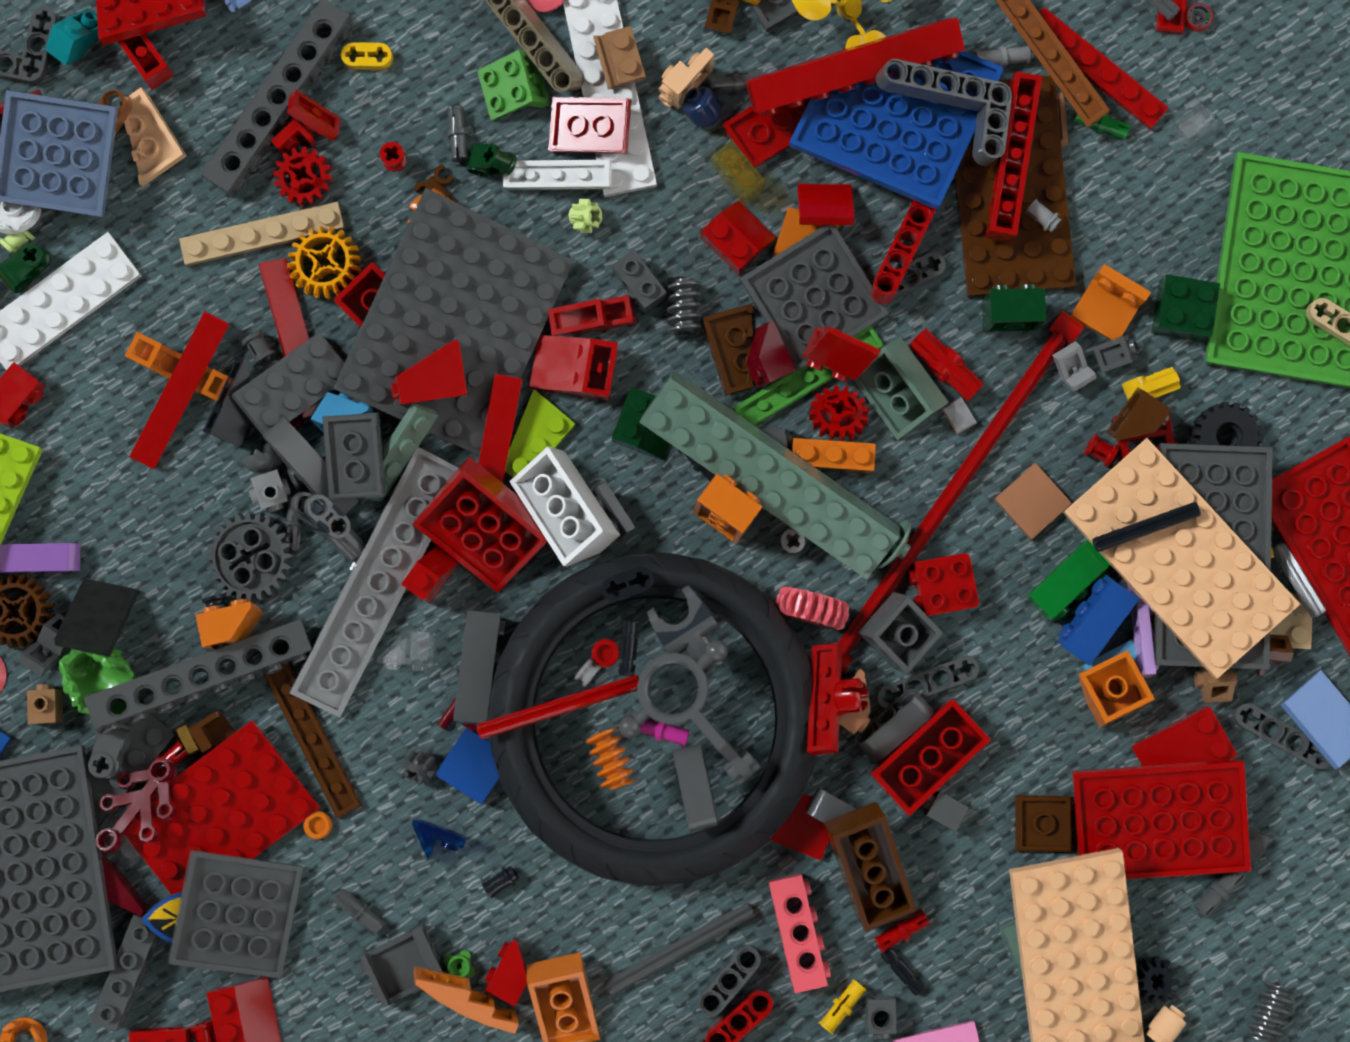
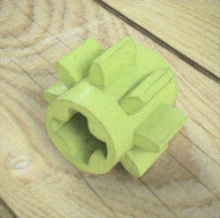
M579 199V204H572V208L569 211V220L573 225V229H580L581 233H592V228H599V224L602 221V211L598 207L597 202H591L590 199Z

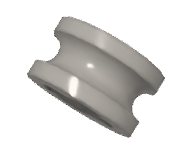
M589 659L574 679L576 681L581 680L583 686L586 687L601 667L599 665L593 666L592 660Z

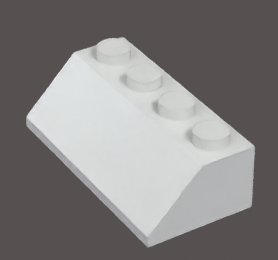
M547 446L509 481L564 567L601 553L620 536L565 451Z

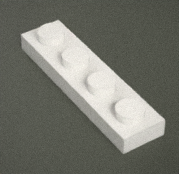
M611 160L517 161L513 172L508 176H503V188L505 190L611 189L612 162Z

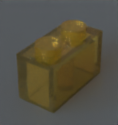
M733 140L711 156L710 165L743 205L765 189L766 181Z

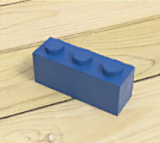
M1105 575L1103 579H1099L1092 588L1093 593L1087 601H1083L1077 607L1076 616L1070 624L1067 623L1063 626L1057 640L1063 648L1089 666L1139 600L1135 594L1108 575Z

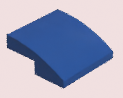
M467 728L435 774V776L481 805L500 779L493 760L490 742L486 739H481L478 734L471 732Z

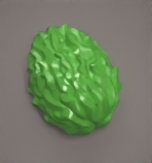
M114 648L110 657L72 649L70 654L63 656L59 661L63 692L69 694L72 701L71 705L73 707L77 706L78 712L89 715L83 697L137 678L128 660L121 656V650ZM123 701L116 702L112 707V713L116 715L122 714L126 710L127 704Z

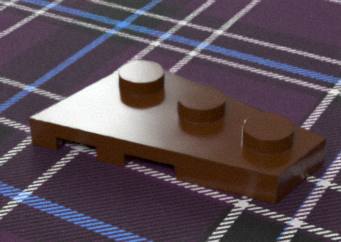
M753 303L701 318V324L725 396L746 391L753 387V380L750 377L747 365L753 337Z

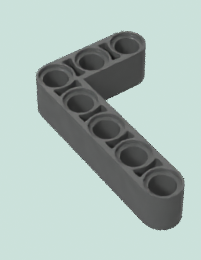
M899 59L889 60L877 73L876 83L881 90L977 111L972 154L974 160L979 165L988 166L1004 154L1012 92L1007 84ZM887 71L892 72L895 75L896 80L891 79L888 76ZM914 77L919 78L922 85H918L914 81ZM940 82L947 86L948 91L941 88ZM966 88L972 91L973 97L967 94ZM992 94L998 97L999 103L992 98ZM988 120L994 122L996 129L989 125ZM985 146L991 148L993 155L986 152Z

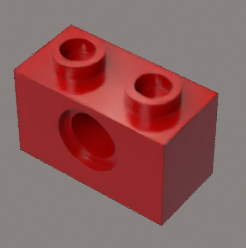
M146 34L118 41L152 91L174 77L170 68Z

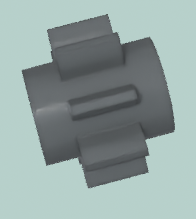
M411 750L402 764V767L405 768V777L415 784H420L423 780L428 784L438 770V767L435 766V757L427 750H420L418 753Z

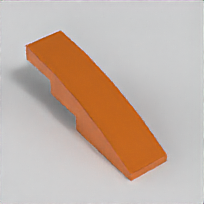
M415 966L413 971L415 985L436 1001L486 1026L516 1034L519 1025L516 1011L495 1006L493 995L471 990L469 978Z

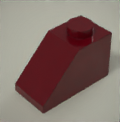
M774 321L756 328L747 359L750 377L757 387L771 383L796 371Z

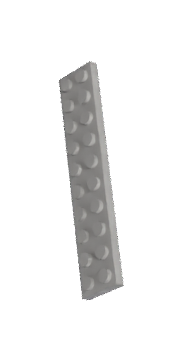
M420 447L416 449L408 461L312 647V651L309 653L289 692L290 694L335 716L341 717L406 590L401 583L416 562L423 557L431 541L430 538L412 524L458 467Z

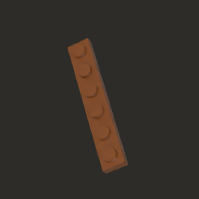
M995 0L1087 128L1110 113L1107 105L1030 0Z

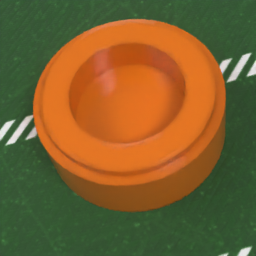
M315 811L304 820L303 828L310 838L322 839L331 832L332 820L327 813Z

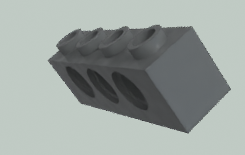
M137 914L133 915L117 953L118 969L110 970L89 1021L113 1032L124 1028L160 941V937L153 933L141 920L142 917Z

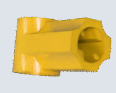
M1173 367L1146 377L1142 375L1121 384L1127 400L1130 399L1137 387L1154 398L1181 388L1179 376Z

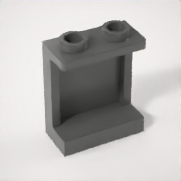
M424 924L360 956L361 962H359L363 976L365 978L369 977L374 986L371 988V993L376 1003L381 1002L384 1008L421 989L414 982L413 971L415 966L447 973Z

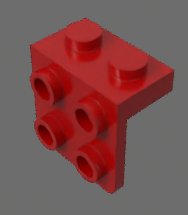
M967 553L914 562L911 565L912 569L908 570L910 585H915L917 596L913 597V602L927 617L975 608L979 604L971 559Z

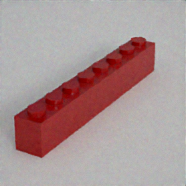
M950 17L745 80L753 112L761 113L762 116H768L777 113V107L787 105L789 109L803 105V99L813 97L815 101L829 97V91L839 89V92L842 93L855 89V83L865 81V85L876 83L877 73L889 60L899 59L931 66L934 59L942 57V61L951 60L958 57V52L966 49L958 17ZM887 71V73L891 74V77L895 76L892 72Z

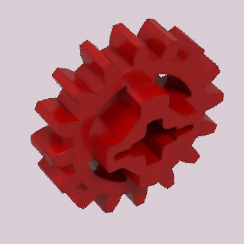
M303 146L301 153H298L294 147L292 148L293 155L289 156L283 153L285 161H276L275 164L280 170L273 171L274 177L279 179L274 182V185L277 189H281L279 194L282 198L288 196L287 201L290 204L297 200L300 207L304 206L305 201H308L313 206L314 198L317 197L322 201L324 198L321 193L323 191L330 192V188L326 183L333 182L332 176L328 175L332 168L330 165H325L327 159L324 155L318 158L319 153L316 149L309 154L305 146ZM316 165L320 169V178L314 174ZM305 173H307L308 177L310 178H301L299 180L297 175H305ZM286 175L292 180L289 184L291 186L290 189L286 183Z
M834 385V389L831 392L825 387L823 395L816 393L809 409V420L813 421L812 429L820 428L819 436L822 437L828 434L831 441H833L834 437H838L839 441H844L845 436L852 441L854 440L855 433L861 435L863 427L867 425L869 408L864 407L865 398L857 399L858 391L850 394L848 393L849 387L846 386L843 391H839L838 386Z

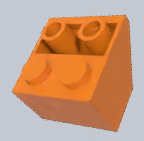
M247 599L232 601L229 607L220 608V606L216 605L204 608V613L195 614L202 647L213 651L247 639L262 617V609L251 601L247 602Z

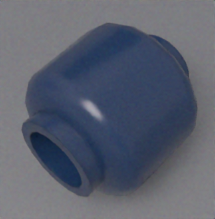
M703 86L692 88L686 93L682 109L694 125L710 127L720 119L722 104L710 88Z

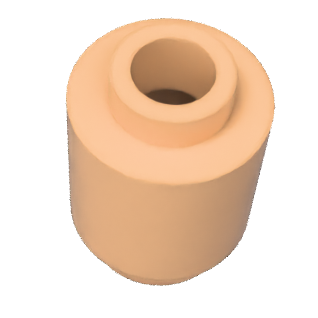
M1173 1005L1169 1009L1163 1006L1148 1025L1150 1029L1146 1035L1155 1042H1173L1187 1024L1183 1020L1186 1015Z

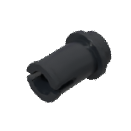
M511 865L507 868L504 866L500 873L483 882L482 886L488 896L493 898L510 885L515 886L519 877Z

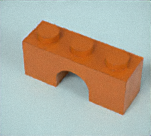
M793 438L791 451L818 470L833 469L844 471V473L868 475L874 472L876 444L802 438Z

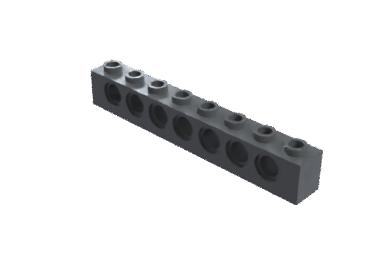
M327 0L319 2L202 171L201 175L207 182L232 198L236 193L240 194L247 185L246 178L251 171L255 172L260 167L263 160L261 157L266 149L270 150L274 146L271 140L282 127L285 128L292 120V116L287 113L289 96L295 89L308 96V88L312 83L316 84L323 74L322 68L327 61L331 62L338 52L337 46L341 40H346L352 33L353 22L349 14ZM324 30L332 31L331 35L327 38L319 37L320 33ZM308 52H316L314 59H304ZM293 74H301V78L297 82L289 81ZM277 96H286V100L282 104H274ZM262 118H271L267 126H259ZM255 139L256 142L252 148H244L247 140ZM233 161H240V166L237 170H229V165Z
M301 619L83 698L94 729L98 733L103 731V734H110L119 730V725L127 722L137 724L147 720V715L158 711V714H164L174 710V705L184 701L186 704L195 703L202 699L201 695L212 692L215 695L225 692L229 689L228 685L239 682L240 685L252 682L258 674L266 672V675L277 673L282 670V665L292 662L293 665L304 663L312 649ZM279 643H285L289 646L288 652L284 655L275 654L273 649ZM251 653L261 654L262 660L259 664L251 665L247 662V657ZM226 662H231L236 665V668L232 674L224 675L220 672L221 666ZM199 672H205L209 675L207 682L202 685L193 682L194 676ZM171 682L181 683V690L177 694L171 695L166 692V688ZM147 691L154 693V699L151 703L144 705L139 702L142 693ZM116 702H125L127 707L122 714L116 715L112 713V707Z

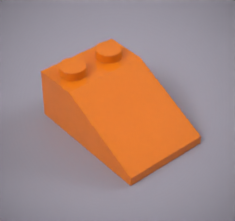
M716 474L697 499L693 514L737 545L760 512L762 506L758 504L760 500L749 491L743 493L736 488L737 483L725 474L722 477Z
M581 952L526 964L527 985L543 1042H593L600 1040Z

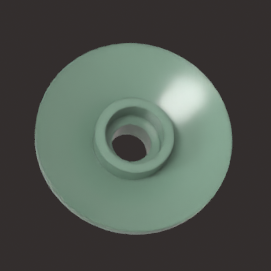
M905 520L898 525L900 526V538L879 563L878 568L885 567L897 557L903 559L908 553L910 545L907 544L911 531V523Z

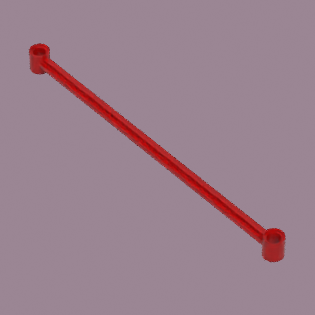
M1062 310L1056 317L1055 322L1051 324L1048 330L1052 332V335L907 542L910 545V549L903 559L898 557L895 559L838 641V644L842 647L841 677L853 661V658L849 655L862 637L858 633L860 629L893 593L1054 360L1052 355L1060 351L1065 343L1072 344L1084 328V324Z

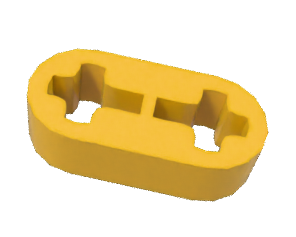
M352 42L346 44L341 51L342 61L349 69L384 70L390 67L393 62L391 49L384 43ZM356 50L358 55H365V57H356L355 62H351L347 55H351L352 51ZM381 50L387 56L382 59V62H378L376 57H369L378 55Z

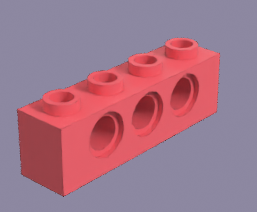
M798 873L768 880L795 994L828 986L826 978H831L828 962H822L820 951L825 950L821 933H815L813 923L818 922L815 906L809 907L807 896L812 895L808 878L803 879L802 874ZM792 897H797L801 900V908L796 912H791L786 908L787 901ZM797 925H805L808 928V934L805 938L796 939L793 937V929ZM806 952L814 955V962L808 967H804L799 963L800 956Z

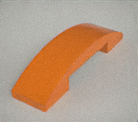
M136 332L125 357L169 379L182 354ZM207 367L195 392L217 401L228 376Z

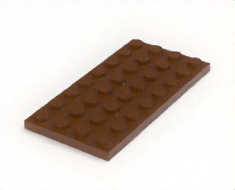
M1042 76L1018 233L1013 242L985 238L997 160L988 166L979 165L974 160L972 154L974 135L955 174L967 297L985 296L996 285H1009L1010 289H1020L1021 285L1035 284L1037 288H1045V291L1076 287L1055 82L1050 76ZM1011 79L999 80V82L1010 86ZM993 94L992 98L999 103L998 97ZM988 120L989 125L996 129L994 122ZM985 146L986 152L993 155L991 148ZM1035 199L1054 214L1058 213V217L1062 219L1052 232L1044 231V227L1025 213Z

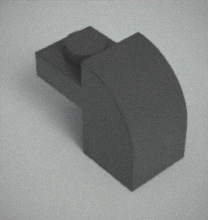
M58 613L45 623L37 641L21 653L18 662L39 676L44 675L48 670L54 672L59 667V661L71 650L55 646L54 638L65 617Z

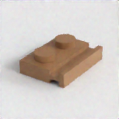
M631 26L606 32L604 35L593 36L608 90L616 86L621 87L646 80Z

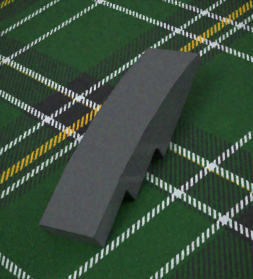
M282 417L263 435L264 439L290 471L301 479L312 494L324 495L329 499L326 462L297 430ZM356 498L330 500L345 515L359 502Z

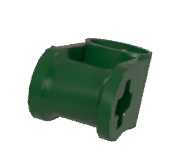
M473 143L466 170L474 175L480 173L482 177L508 176L515 169L517 158L512 152L500 150L496 144Z
M25 243L11 257L0 264V278L13 293H20L26 288L25 285L29 286L50 265L51 257L49 252L35 243ZM33 253H35V257L37 258L34 262V258L32 256Z

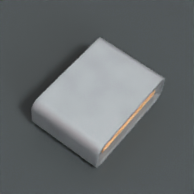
M961 397L942 408L943 413L957 435L977 423Z

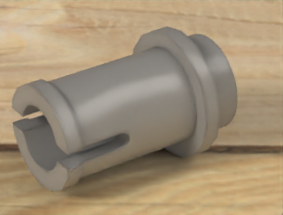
M1037 199L1033 201L1025 212L1044 227V231L1052 232L1062 220L1058 217V213L1054 214Z

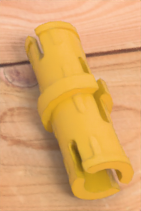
M852 979V982L842 995L832 1001L834 1005L819 1024L833 1035L844 1018L853 1013L851 1009L867 990Z

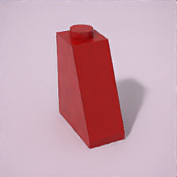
M459 340L448 342L394 377L395 383H391L393 400L397 399L399 405L467 395Z
M436 546L416 562L401 585L423 601L431 604L460 563L440 546Z

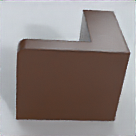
M1270 634L1269 664L1280 665L1282 661L1291 662L1294 652L1289 636ZM1256 669L1258 675L1264 676L1266 670Z
M215 711L188 729L202 753L211 751L235 733L222 711Z

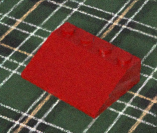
M470 456L448 479L412 524L497 593L548 542L520 497Z

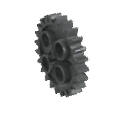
M246 512L245 517L242 513L235 514V520L233 518L225 519L227 526H217L220 534H211L212 539L216 542L215 544L207 545V548L213 550V554L206 556V559L213 560V564L208 566L207 570L216 571V574L211 579L221 580L218 589L228 587L227 596L236 594L237 600L246 597L248 601H255L257 596L259 600L266 599V593L269 596L275 595L274 587L278 589L284 587L281 579H290V576L285 571L286 569L294 568L292 564L288 563V559L295 557V554L288 553V549L293 547L294 543L285 542V539L290 534L280 533L283 525L276 524L273 526V517H267L264 520V513H257L254 516L253 512ZM254 531L259 535V541L256 545L251 540V535ZM267 543H270V547L268 549L260 551L257 554L251 556V561H244L240 563L238 566H236L233 570H231V566L233 564L241 562L244 559L248 558L250 556V552H257L261 550L263 547H265ZM231 545H234L236 548V556L233 559L228 554V549ZM268 554L273 559V564L270 568H267L265 565V557ZM245 568L250 573L248 582H244L242 579V572Z

